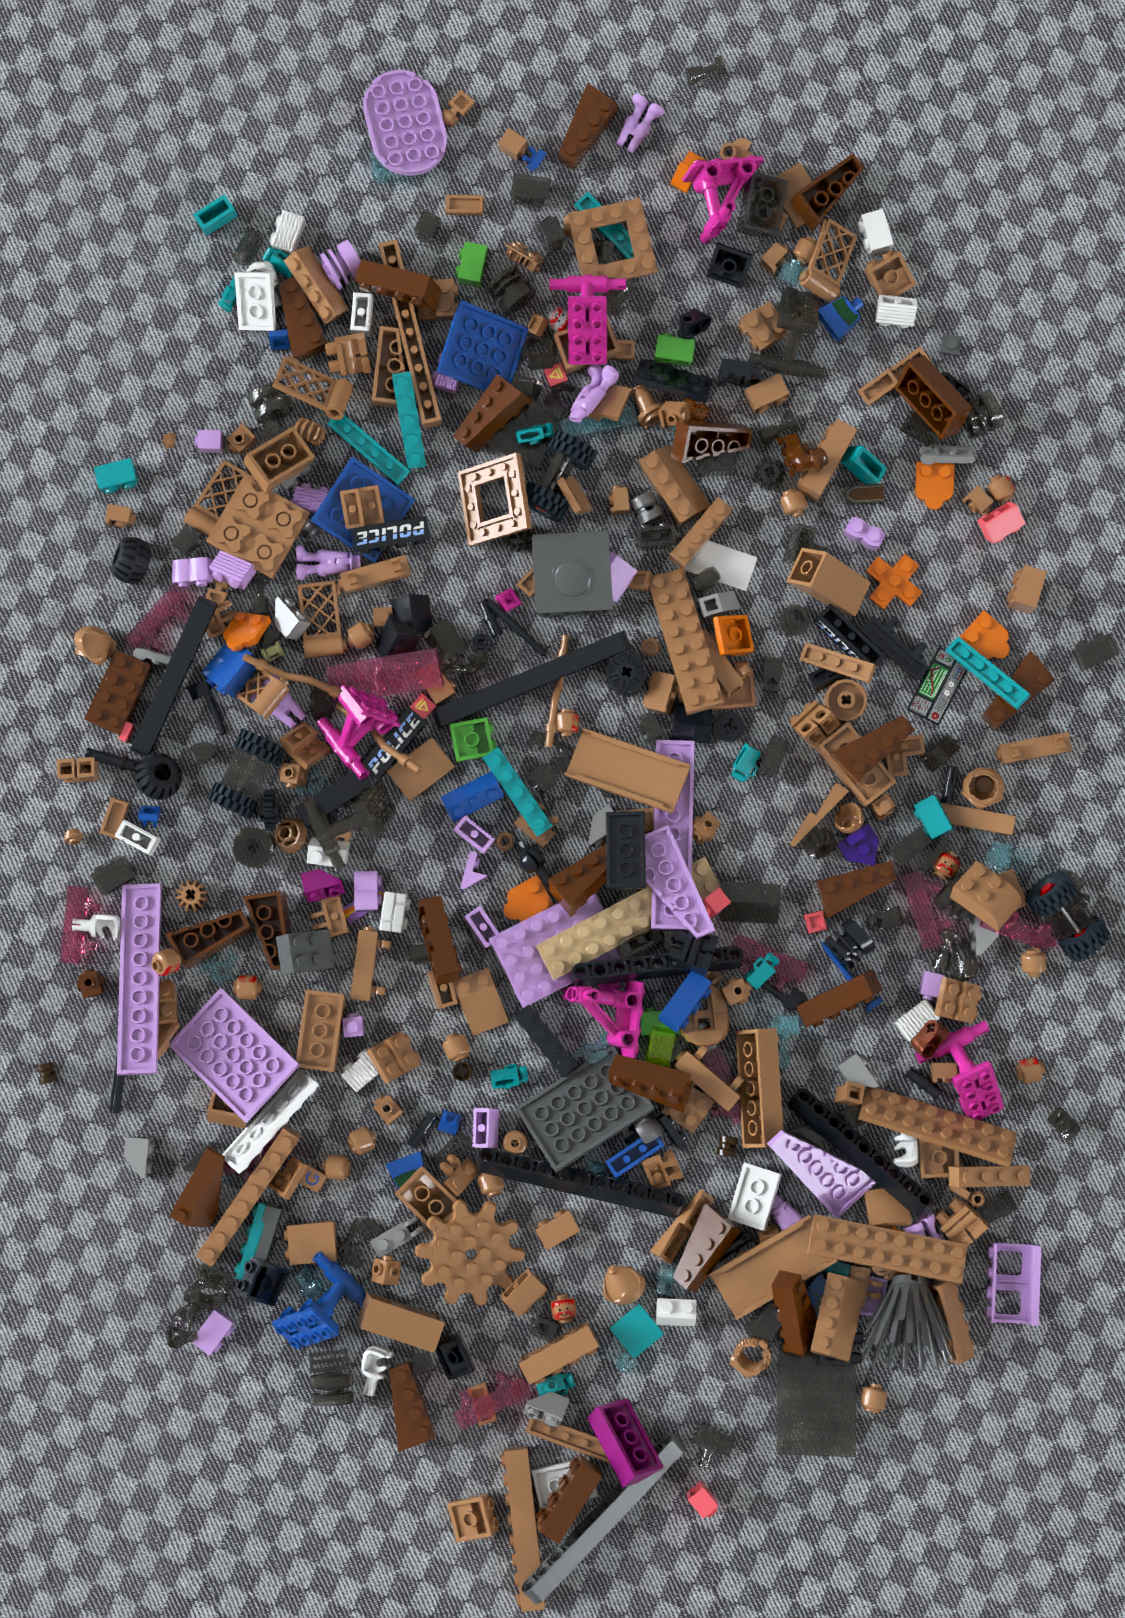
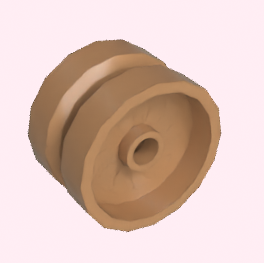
M843 679L836 681L829 687L823 698V706L835 715L840 724L852 723L866 709L867 695L859 683L854 680ZM845 699L848 704L843 705L841 702Z

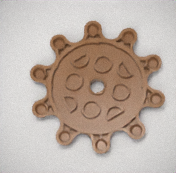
M459 1199L453 1203V1216L451 1219L444 1221L437 1216L428 1218L427 1227L434 1234L433 1240L426 1244H418L415 1247V1254L417 1257L426 1258L431 1262L430 1269L421 1277L422 1283L425 1286H432L438 1282L443 1283L446 1287L444 1301L447 1304H454L461 1294L470 1293L475 1304L481 1306L488 1300L487 1290L490 1286L499 1285L501 1288L507 1289L513 1283V1278L507 1273V1266L511 1262L522 1261L525 1258V1252L520 1247H513L509 1242L512 1234L516 1233L519 1229L518 1222L514 1219L507 1220L504 1223L497 1222L494 1217L497 1206L493 1201H486L480 1211L473 1213L468 1210L466 1202ZM474 1249L476 1251L475 1257H466L467 1250Z

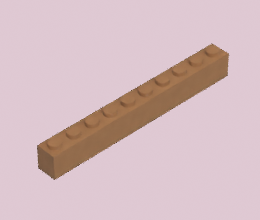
M397 239L379 243L383 264L404 270ZM392 298L424 430L441 426L442 421L413 304Z

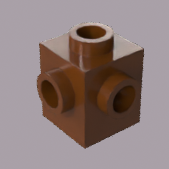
M91 968L83 970L82 975L77 976V989L79 992H82L83 998L105 994L103 985H106L104 975L100 974V971H94Z

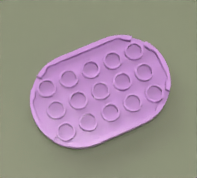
M406 70L389 71L375 78L368 90H366L363 100L364 116L375 156L384 167L401 175L414 176L432 170L442 160L447 145L446 129L434 88L426 79L424 80L417 76L416 73Z

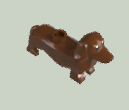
M797 434L776 438L778 445H785L780 450L786 467L793 468L788 470L790 477H793L796 472L803 473L812 467H815L816 471L819 472L829 462L828 456L822 448H815L809 451L807 443L803 444Z

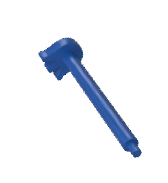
M822 942L821 945L824 947V951L848 981L853 979V975L845 965L833 955L829 946ZM878 997L874 1001L867 1002V1007L864 1008L867 1013L882 1003V998Z

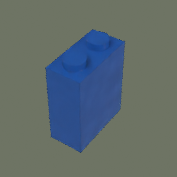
M225 642L201 673L207 677L205 681L213 688L216 685L218 686L216 690L222 695L229 694L234 698L257 670L256 666L243 661L242 658L245 653L253 657L255 656L245 648L240 651H232Z

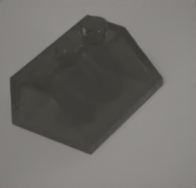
M754 172L744 187L736 232L750 236L777 237L779 235L788 181Z
M722 882V891L731 903L720 911V921L778 924L781 885Z

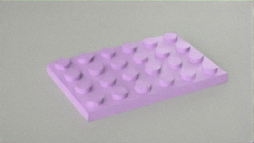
M595 893L587 900L583 907L580 906L575 911L576 914L571 918L563 907L557 903L488 938L522 1008L573 983L572 971L555 980L552 979L536 945L602 911L603 908ZM621 945L589 962L620 959L626 955ZM582 972L576 974L578 977L585 976Z
M222 988L212 996L170 1042V1047L246 1123L300 1066Z

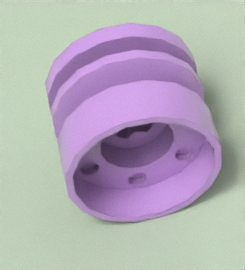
M348 240L336 245L338 255H335L331 249L327 250L330 259L324 253L319 254L322 267L337 290L342 289L340 279L343 280L346 286L349 285L347 275L350 274L355 280L361 262Z

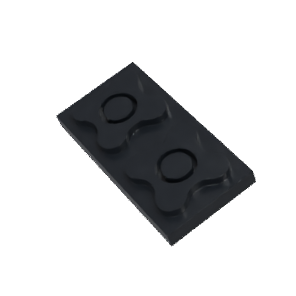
M641 359L633 382L706 403L714 379H710L705 375L693 374L688 370L675 369L670 365L658 364L649 359Z
M645 811L606 812L607 890L646 889Z

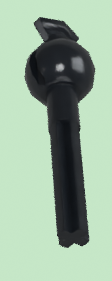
M522 839L518 840L514 846L518 847V851L521 853L519 857L521 868L527 873H535L549 890L548 879L552 876L544 867L545 856L543 852L535 847L529 849L523 844Z

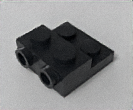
M251 1257L250 1261L245 1263L243 1278L237 1282V1294L248 1300L275 1306L289 1269L263 1259Z

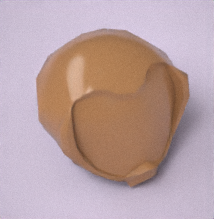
M86 626L75 632V654L87 657L96 665H103L116 650V642L100 627Z
M977 767L964 778L961 793L976 808L983 809L1003 800L1005 790L1003 777L996 770L989 767Z
M612 1265L607 1269L604 1278L603 1295L606 1300L618 1305L632 1304L643 1295L646 1287L645 1278L641 1273L635 1271L632 1266Z

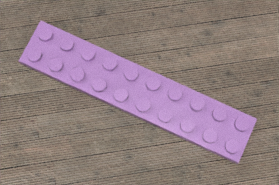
M656 740V753L690 764L691 766L673 814L654 808V831L669 825L690 875H692L695 741ZM652 890L651 929L688 930Z
M160 883L122 885L117 1075L157 1074L160 975L152 969L151 963L153 955L160 951L162 885Z

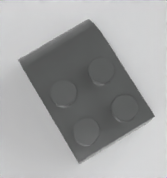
M329 929L291 933L276 937L281 975L335 968Z

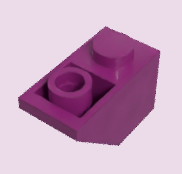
M320 869L301 873L303 890L308 903L317 902L328 897H336L345 893L340 879Z

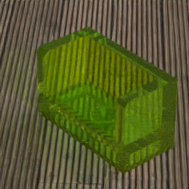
M651 1027L645 1062L669 1068L676 1035L675 1031L663 1027Z

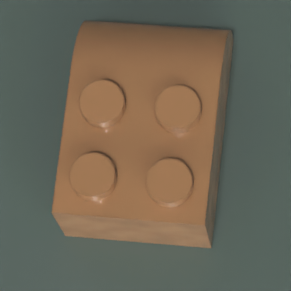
M607 316L608 361L616 357L620 350ZM568 329L554 333V341L566 375L588 368L590 364H569Z
M291 427L247 453L243 463L263 491L267 493L308 467L315 459V456L296 429Z
M977 860L953 886L950 896L951 899L997 932L1021 906V897L1017 890Z

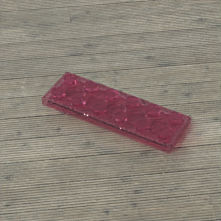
M437 647L326 666L329 685L338 687L342 685L353 686L359 691L363 690L368 694L372 693L376 697L444 685ZM332 697L333 704L341 703L338 697Z

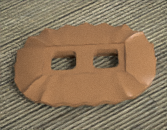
M712 984L710 987L712 992L706 999L708 1009L698 1011L695 1015L692 1013L688 1018L690 1022L684 1030L680 1029L681 1035L685 1037L687 1042L697 1046L718 1044L726 1038L729 1032V1012L725 996L718 987ZM709 1019L710 1028L699 1029L697 1020Z

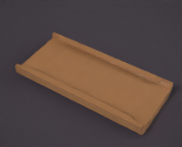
M582 728V734L564 776L673 814L691 766L670 757Z
M810 1214L709 1273L736 1320L774 1299L771 1285L779 1270L801 1274L803 1281L838 1261L807 1254L813 1220Z

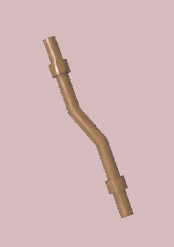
M562 635L561 649L558 650V657L570 653L568 651L569 635ZM564 677L556 680L551 700L549 721L545 728L547 732L545 747L549 748L553 746L554 733L557 731L556 716Z
M246 653L242 658L243 661L256 666L255 668L260 671L265 670L273 675L282 677L284 680L310 684L328 692L334 698L339 697L343 692L340 690V687L331 686L311 676L285 672L268 664L262 658L257 659Z
M338 703L336 709L346 715L347 718L348 711L341 703ZM375 728L369 731L380 748L396 758L398 763L404 767H409L416 773L422 770V767L412 761L410 756L405 753L402 754L388 745Z

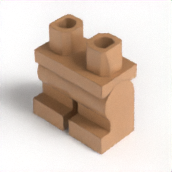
M364 332L334 337L335 342L325 344L326 355H337L338 358L328 361L330 373L340 372L341 376L364 372V374L371 373Z
M817 701L813 703L808 702L804 705V711L800 715H793L790 718V725L813 749L826 738L819 728L829 736L841 725L835 715L824 706L819 705Z
M94 757L77 758V762H75L74 758L57 759V779L64 780V783L99 781V762L95 761Z
M954 1197L948 1203V1206L954 1212L948 1215L941 1209L935 1214V1218L940 1224V1230L952 1242L969 1246L974 1241V1238L977 1239L988 1229V1222L967 1201L963 1203L957 1197Z

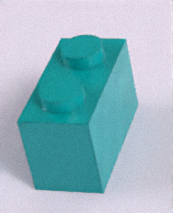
M225 194L193 214L206 237L238 217Z
M863 445L849 446L840 461L864 484H879L887 470V467Z
M131 458L94 467L98 487L102 493L112 494L117 492V489H131L135 487V484H139L135 465Z
M932 795L914 805L916 810L913 813L918 821L922 820L925 826L922 830L927 838L931 837L932 840H936L954 830L936 795Z

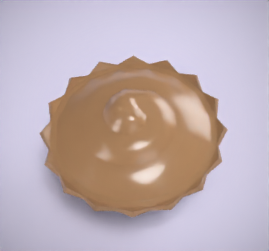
M293 817L287 818L277 826L275 842L282 852L288 854L291 852L296 853L297 850L302 849V845L306 844L308 829L305 827V823Z

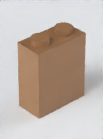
M335 1220L289 1224L287 1229H284V1240L288 1241V1249L285 1250L286 1261H290V1265L315 1263L312 1259L319 1251H322L331 1261L338 1260Z

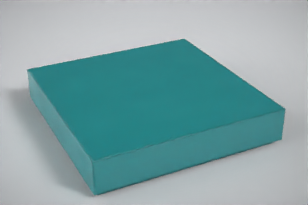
M640 1303L609 1327L633 1359L664 1335L663 1331L656 1325Z

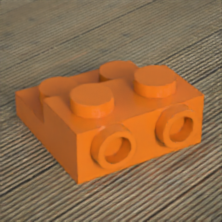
M748 615L717 616L713 618L720 656H743L755 652Z

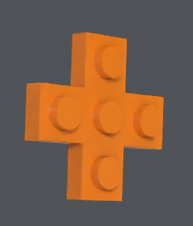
M904 554L892 568L880 557H877L866 570V573L880 584L868 599L882 610L885 609L894 596L908 607H911L922 593L919 588L908 580L919 567V564Z

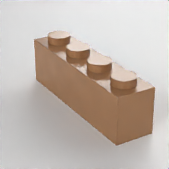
M309 246L295 250L284 260L325 325L338 320L350 310L334 284L330 282L326 272Z
M717 497L670 553L669 560L684 570L731 515L733 508Z
M1003 1165L948 1166L949 1186L952 1187L1030 1186V1166L1010 1165L1009 1167Z

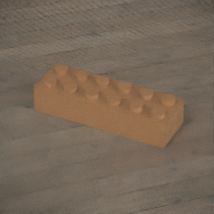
M777 1028L735 1031L738 1075L744 1079L743 1083L739 1086V1093L742 1095L740 1097L743 1148L770 1147L767 1143L783 1130Z

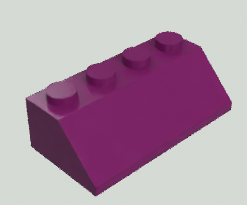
M628 1398L600 1405L587 1417L623 1488L637 1484L664 1468Z

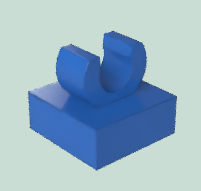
M529 147L527 150L531 152V158L523 155L522 159L525 162H529L526 168L532 172L537 169L547 153L542 149L536 152L533 147Z
M286 328L278 331H269L271 350L290 349L289 335Z
M141 806L138 820L142 821L143 827H146L147 821H152L153 827H156L161 815V806Z
M443 1110L437 1130L456 1136L462 1115Z

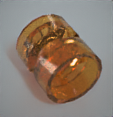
M685 398L683 402L687 403V408L690 411L689 421H705L711 410L710 407L703 403L698 404V401Z

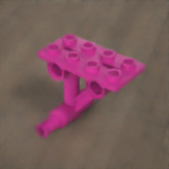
M751 155L746 158L732 157L725 160L716 158L711 161L697 160L690 166L682 178L683 183L692 182L694 190L699 194H704L710 217L704 225V231L700 235L702 243H710L712 238L717 237L726 228V224L730 221L732 212L736 208L734 200L739 191L764 161L763 156L756 157V155ZM729 185L730 188L720 205L717 193L718 186Z
M589 274L569 276L567 279L550 278V291L567 290L569 293H581V296L568 297L569 364H607V297L594 296V293H607L609 290H626V278H609L607 276H592Z
M342 685L340 688L343 692L339 695L338 700L348 711L342 733L339 729L332 726L327 717L318 720L317 726L323 731L325 740L331 745L345 766L352 769L358 776V779L362 780L369 775V771L360 762L361 757L353 747L370 730L375 728L380 735H383L394 726L400 727L401 723L397 720L399 718L398 715L387 707V701L381 696L376 697L372 693L368 694L363 690L359 691L353 686Z
M626 981L625 991H603L589 986H571L562 990V993H565L564 995L561 994L564 1000L582 1004L608 1032V1044L619 1047V1055L636 1059L639 1053L638 1037L641 1034L640 1017L643 1015L642 998L645 995L644 982ZM598 1004L611 1005V1007L616 1008L615 1023Z
M985 1020L972 1027L965 1026L957 1031L949 1032L947 1039L938 1047L934 1055L928 1059H924L918 1053H914L919 1064L934 1057L940 1058L949 1053L952 1054L960 1071V1074L952 1077L953 1084L960 1095V1099H958L960 1106L967 1117L980 1121L991 1114L998 1113L1004 1108L991 1063L985 1061L976 1066L963 1048V1046L974 1042L975 1037L990 1031Z

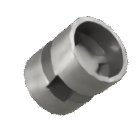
M652 491L643 493L630 501L634 512H638L637 518L641 526H647L663 517L660 507L655 505L656 499Z

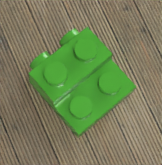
M487 717L450 724L456 762L483 759L484 756L497 748L496 740L491 739V733H494L492 721L488 722Z

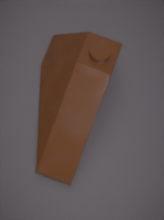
M207 1147L169 1217L190 1227H210L219 1211L218 1203L219 1196L221 1195L220 1186L225 1156Z

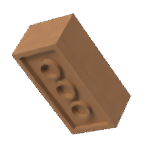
M847 722L815 749L861 807L864 808L894 785L896 780L884 765L879 762L863 778L854 783L830 756L832 752L860 738V735L852 725Z
M306 989L296 1061L300 1064V1068L330 1072L337 1071L343 1029L342 1018H344L347 995Z
M370 1292L366 1293L357 1318L360 1329L435 1353L445 1325L440 1315Z

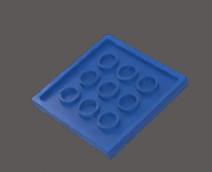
M460 300L436 372L485 392L497 374L512 384L529 328Z
M351 457L310 521L352 548L350 531L345 526L339 491L379 485L385 523L402 520L415 499L354 457ZM377 548L370 549V553L360 555L375 563L382 551H377Z

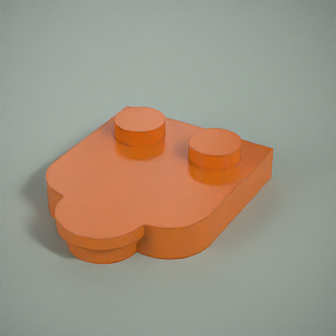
M916 462L915 495L919 500L925 501V505L929 509H939L944 502L953 496L955 463L925 465L921 462Z
M985 610L960 636L962 640L987 660H990L992 657L1003 659L1009 654L1010 649L1007 644L1009 634L1007 630Z
M237 612L223 632L224 640L232 651H240L244 647L254 646L272 621L266 615Z
M535 875L508 892V902L504 906V914L510 920L518 919L521 922L553 906L554 903L541 880Z

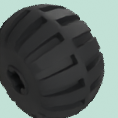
M137 537L123 538L117 546L111 566V572L116 579L128 584L139 583L144 578L150 563V546L144 540Z
M152 753L143 757L138 762L134 774L135 783L142 794L144 793L146 797L153 798L154 800H162L173 796L178 791L182 782V771L180 766L177 765L178 762L172 759L171 756L163 753Z

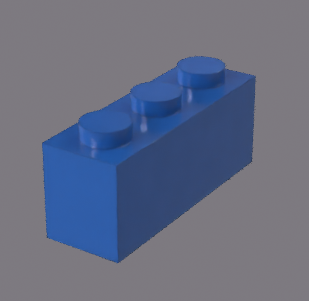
M491 771L441 796V799L454 823L464 816L505 796Z
M691 971L662 1010L658 1020L676 1033L681 1028L684 1030L690 1022L688 1019L692 1013L695 1015L700 1009V1001L703 998L706 1000L712 992L710 989L712 982L704 976Z
M639 1137L606 1159L605 1163L615 1178H617L662 1148L664 1144L659 1137L649 1143H644L641 1137Z

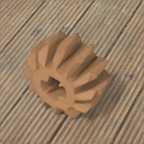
M299 418L294 425L301 438L310 444L318 446L325 438V428L309 419Z
M187 879V886L184 883H180L183 890L176 889V892L180 893L181 896H177L175 899L177 901L182 900L179 906L183 907L186 905V911H189L191 906L193 911H197V904L203 908L204 905L201 901H208V898L203 897V895L209 892L208 890L201 891L205 884L202 883L198 886L199 880L195 879L192 884V881ZM190 891H191V892H194V891L196 892V893L194 894L195 899H191V898H190V900L188 899V898L190 897V894H189Z

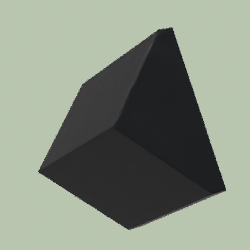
M717 242L706 277L742 289L753 254Z
M408 594L391 600L393 616L422 634L434 633L429 595Z
M390 614L376 645L384 662L408 664L423 634Z
M674 702L671 740L709 743L712 731L713 708L687 715L684 703Z
M460 1331L438 1342L435 1352L448 1380L475 1371L476 1365Z

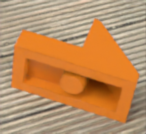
M689 151L683 162L679 163L670 185L687 193L692 182L683 183L682 178L694 161L706 160Z

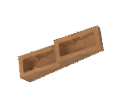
M921 346L858 390L868 406L894 390L908 361L925 355L931 362Z
M835 783L816 815L812 812L807 814L789 846L794 848L849 790Z
M941 803L947 817L954 826L973 828L1007 836L1013 834L1016 816Z
M700 1189L650 1252L660 1260L671 1264L689 1232H693L704 1204L712 1205L715 1199Z

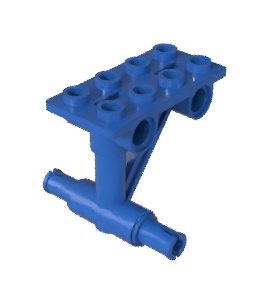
M322 1251L316 1253L312 1260L324 1270V1275L334 1285L316 1302L312 1299L307 1300L298 1312L292 1306L287 1307L279 1318L271 1323L275 1331L283 1335L289 1341V1344L297 1349L339 1335V1324L331 1316L344 1294L351 1301H356L361 1307L366 1296L364 1288L354 1280L353 1276L346 1272L337 1262L329 1260Z

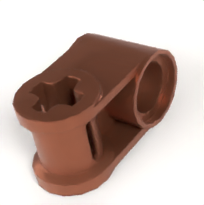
M929 1020L918 1034L913 1037L911 1046L922 1058L928 1059L934 1055L938 1047L947 1039L948 1030L944 1026H939L937 1021Z

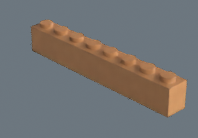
M287 1124L284 1125L197 1252V1258L211 1267L214 1265L299 1141L300 1133Z
M528 1446L505 1448L504 1454H501L502 1466H506V1474H503L504 1486H508L509 1494H505L506 1506H510L511 1514H507L508 1526H512L513 1534H510V1545L515 1547V1554H512L513 1566H517V1574H514L515 1586H519L520 1593L516 1594L517 1606H521V1612L545 1609V1600L540 1604H534L521 1591L523 1583L541 1565Z

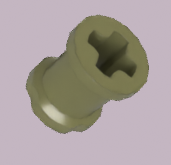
M276 641L275 645L267 649H261L268 664H271V661L281 656H286L279 641Z

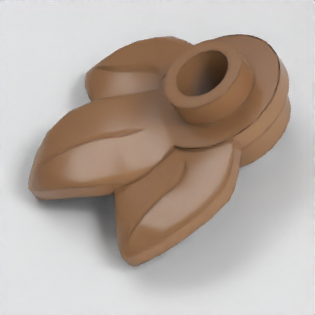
M739 138L733 143L723 144L720 148L721 158L725 160L732 157L746 158L751 156V152L748 151L751 141ZM727 149L733 151L731 156L726 155Z

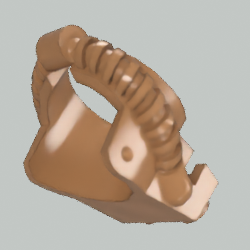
M754 1337L741 1340L736 1345L729 1364L746 1378L758 1375L771 1363L772 1354L768 1347L769 1343L763 1338L759 1340ZM759 1345L764 1349L762 1352L764 1359L759 1360V1362L748 1359L743 1352L744 1348Z

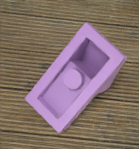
M470 851L460 887L462 890H466L488 877L487 875L474 872V869H478L481 859L478 858V853Z

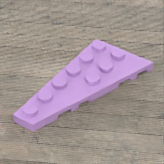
M669 825L645 834L646 884L697 939L715 932Z
M783 1130L767 1143L837 1219L876 1183L859 1167Z

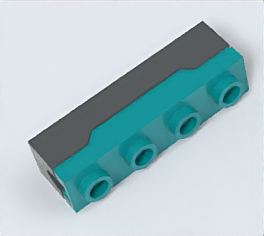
M264 1202L254 1206L252 1212L254 1217L253 1224H249L246 1235L249 1237L247 1243L242 1245L240 1254L243 1257L241 1262H237L234 1272L237 1273L236 1279L240 1280L243 1278L245 1263L250 1261L251 1257L268 1261L283 1208Z

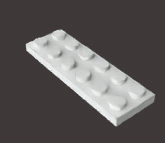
M298 1069L222 1154L225 1156V1161L239 1174L245 1170L252 1159L260 1154L263 1147L275 1137L277 1131L289 1121L293 1113L299 1110L302 1103L315 1092L318 1084L302 1070Z

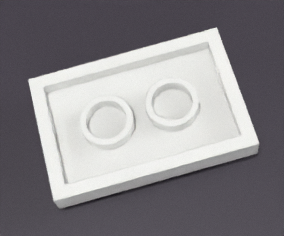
M235 272L239 330H276L272 272Z
M744 1163L728 1218L732 1221L766 1231L782 1174Z
M571 1461L532 1470L540 1509L546 1507L548 1503L547 1498L550 1493L557 1490L559 1486L558 1481L563 1474L566 1475L570 1468L568 1466ZM596 1487L588 1499L598 1497Z

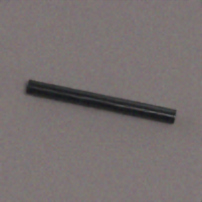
M491 599L487 606L543 657L547 651Z

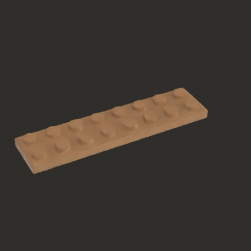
M680 568L651 576L649 589L687 715L723 706L724 699L685 571Z
M868 1086L865 1090L858 1117L859 1120L1009 1167L1011 1164L1017 1132L880 1088Z
M814 1214L807 1254L962 1284L968 1245Z

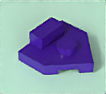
M867 823L836 846L847 861L873 866L875 865L879 838Z

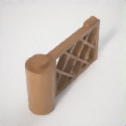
M827 218L822 220L819 231H821L807 270H803L799 275V284L826 302L831 303L840 294L839 285L858 236L832 219ZM829 226L834 228L836 236L830 238ZM843 235L850 238L849 244L846 247L842 239ZM837 238L840 249L834 250L832 239ZM824 242H827L830 251L827 254H824L822 249ZM839 251H841L843 256V260L841 263H838L835 254ZM831 254L834 265L828 267L825 256ZM819 258L823 266L822 270L814 267ZM835 267L836 279L831 277L829 269Z
M289 355L288 357L284 356L272 387L325 411L326 415L333 420L342 419L353 390V385L346 379L335 380L298 363L299 360ZM285 364L293 367L294 371L288 373ZM302 374H309L312 379L306 381ZM297 375L301 382L294 384L291 377ZM286 378L289 385L285 386L279 383V380ZM324 381L330 384L329 388L323 389L320 382ZM315 383L318 390L312 392L308 385ZM303 386L307 393L302 394L297 388ZM321 394L324 403L316 400L315 395Z
M223 460L194 506L187 512L184 523L209 536L220 518L217 510L227 506V494L234 493L236 490L226 491L224 482L235 479L236 487H238L237 479L246 476L256 482L255 478L230 462ZM227 466L233 470L234 476L223 478L221 472ZM222 482L224 491L213 494L212 486ZM225 495L227 504L215 506L214 497ZM212 498L213 507L205 509L200 506L204 499Z
M335 580L297 585L300 610L305 613L309 605L315 608L317 612L310 619L306 616V619L310 624L312 623L319 628L315 635H307V629L303 632L305 658L344 654V650H347L346 638L342 639L337 598V596L341 595L339 584H336ZM332 586V593L328 598L320 593L324 587ZM311 589L315 593L307 600L303 597L302 590ZM317 595L325 599L320 608L311 603ZM328 602L335 609L330 616L322 611ZM319 613L328 618L322 626L314 622ZM332 621L336 624L337 632L329 633L324 628Z
M257 669V677L252 679L250 677L244 684L246 692L241 694L238 692L235 697L267 720L291 689L288 688L290 684L282 677L278 680L265 670L260 671ZM270 679L269 683L262 687V681ZM257 682V689L251 690V684ZM257 694V698L251 704L250 696Z

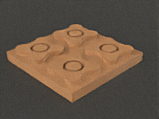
M243 476L206 542L229 555L253 563V568L273 580L311 513L271 490L265 493L258 483Z

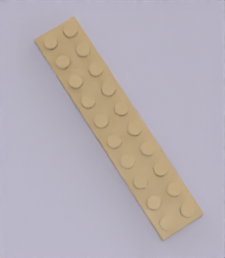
M706 857L692 863L691 877L702 900L719 887L722 890ZM648 886L646 889L632 894L537 944L536 948L552 979L555 980L572 971L576 964L589 962L650 930L652 889Z

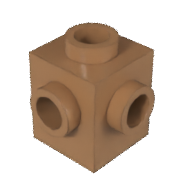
M290 760V763H282V767L279 770V782L285 783V787L297 789V786L306 787L309 769L305 770L293 760Z
M708 810L701 818L698 815L693 820L692 838L700 845L706 840L710 842L717 835L715 831L722 824Z
M737 977L726 981L727 986L721 988L729 1006L735 1003L739 1006L749 1001L747 997L751 995L749 991L752 990L747 980L743 981L742 978L737 979ZM736 987L740 989V994L738 995L734 992Z
M390 1255L374 1258L371 1282L383 1285H398L401 1261L394 1260V1256Z

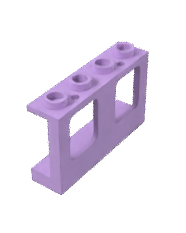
M991 1242V1247H988V1259H991L990 1267H987V1278H990V1286L986 1288V1297L989 1298V1306H986L985 1310L986 1318L991 1323H1023L1039 1326L1041 1246ZM997 1251L1020 1252L1022 1254L1021 1274H996ZM996 1290L1020 1292L1019 1314L995 1313Z

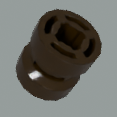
M55 1062L36 1065V1071L40 1075L38 1078L39 1085L59 1081L58 1075L54 1073L56 1068Z
M467 1062L456 1063L452 1069V1074L456 1080L465 1081L471 1077L472 1067Z
M719 1135L718 1141L720 1145L717 1148L716 1154L735 1158L736 1151L734 1149L738 1143V1138Z

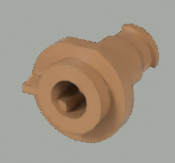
M638 385L631 390L633 393L632 397L635 398L640 411L637 420L640 425L648 429L650 426L660 422L658 410L663 404H657L646 386Z

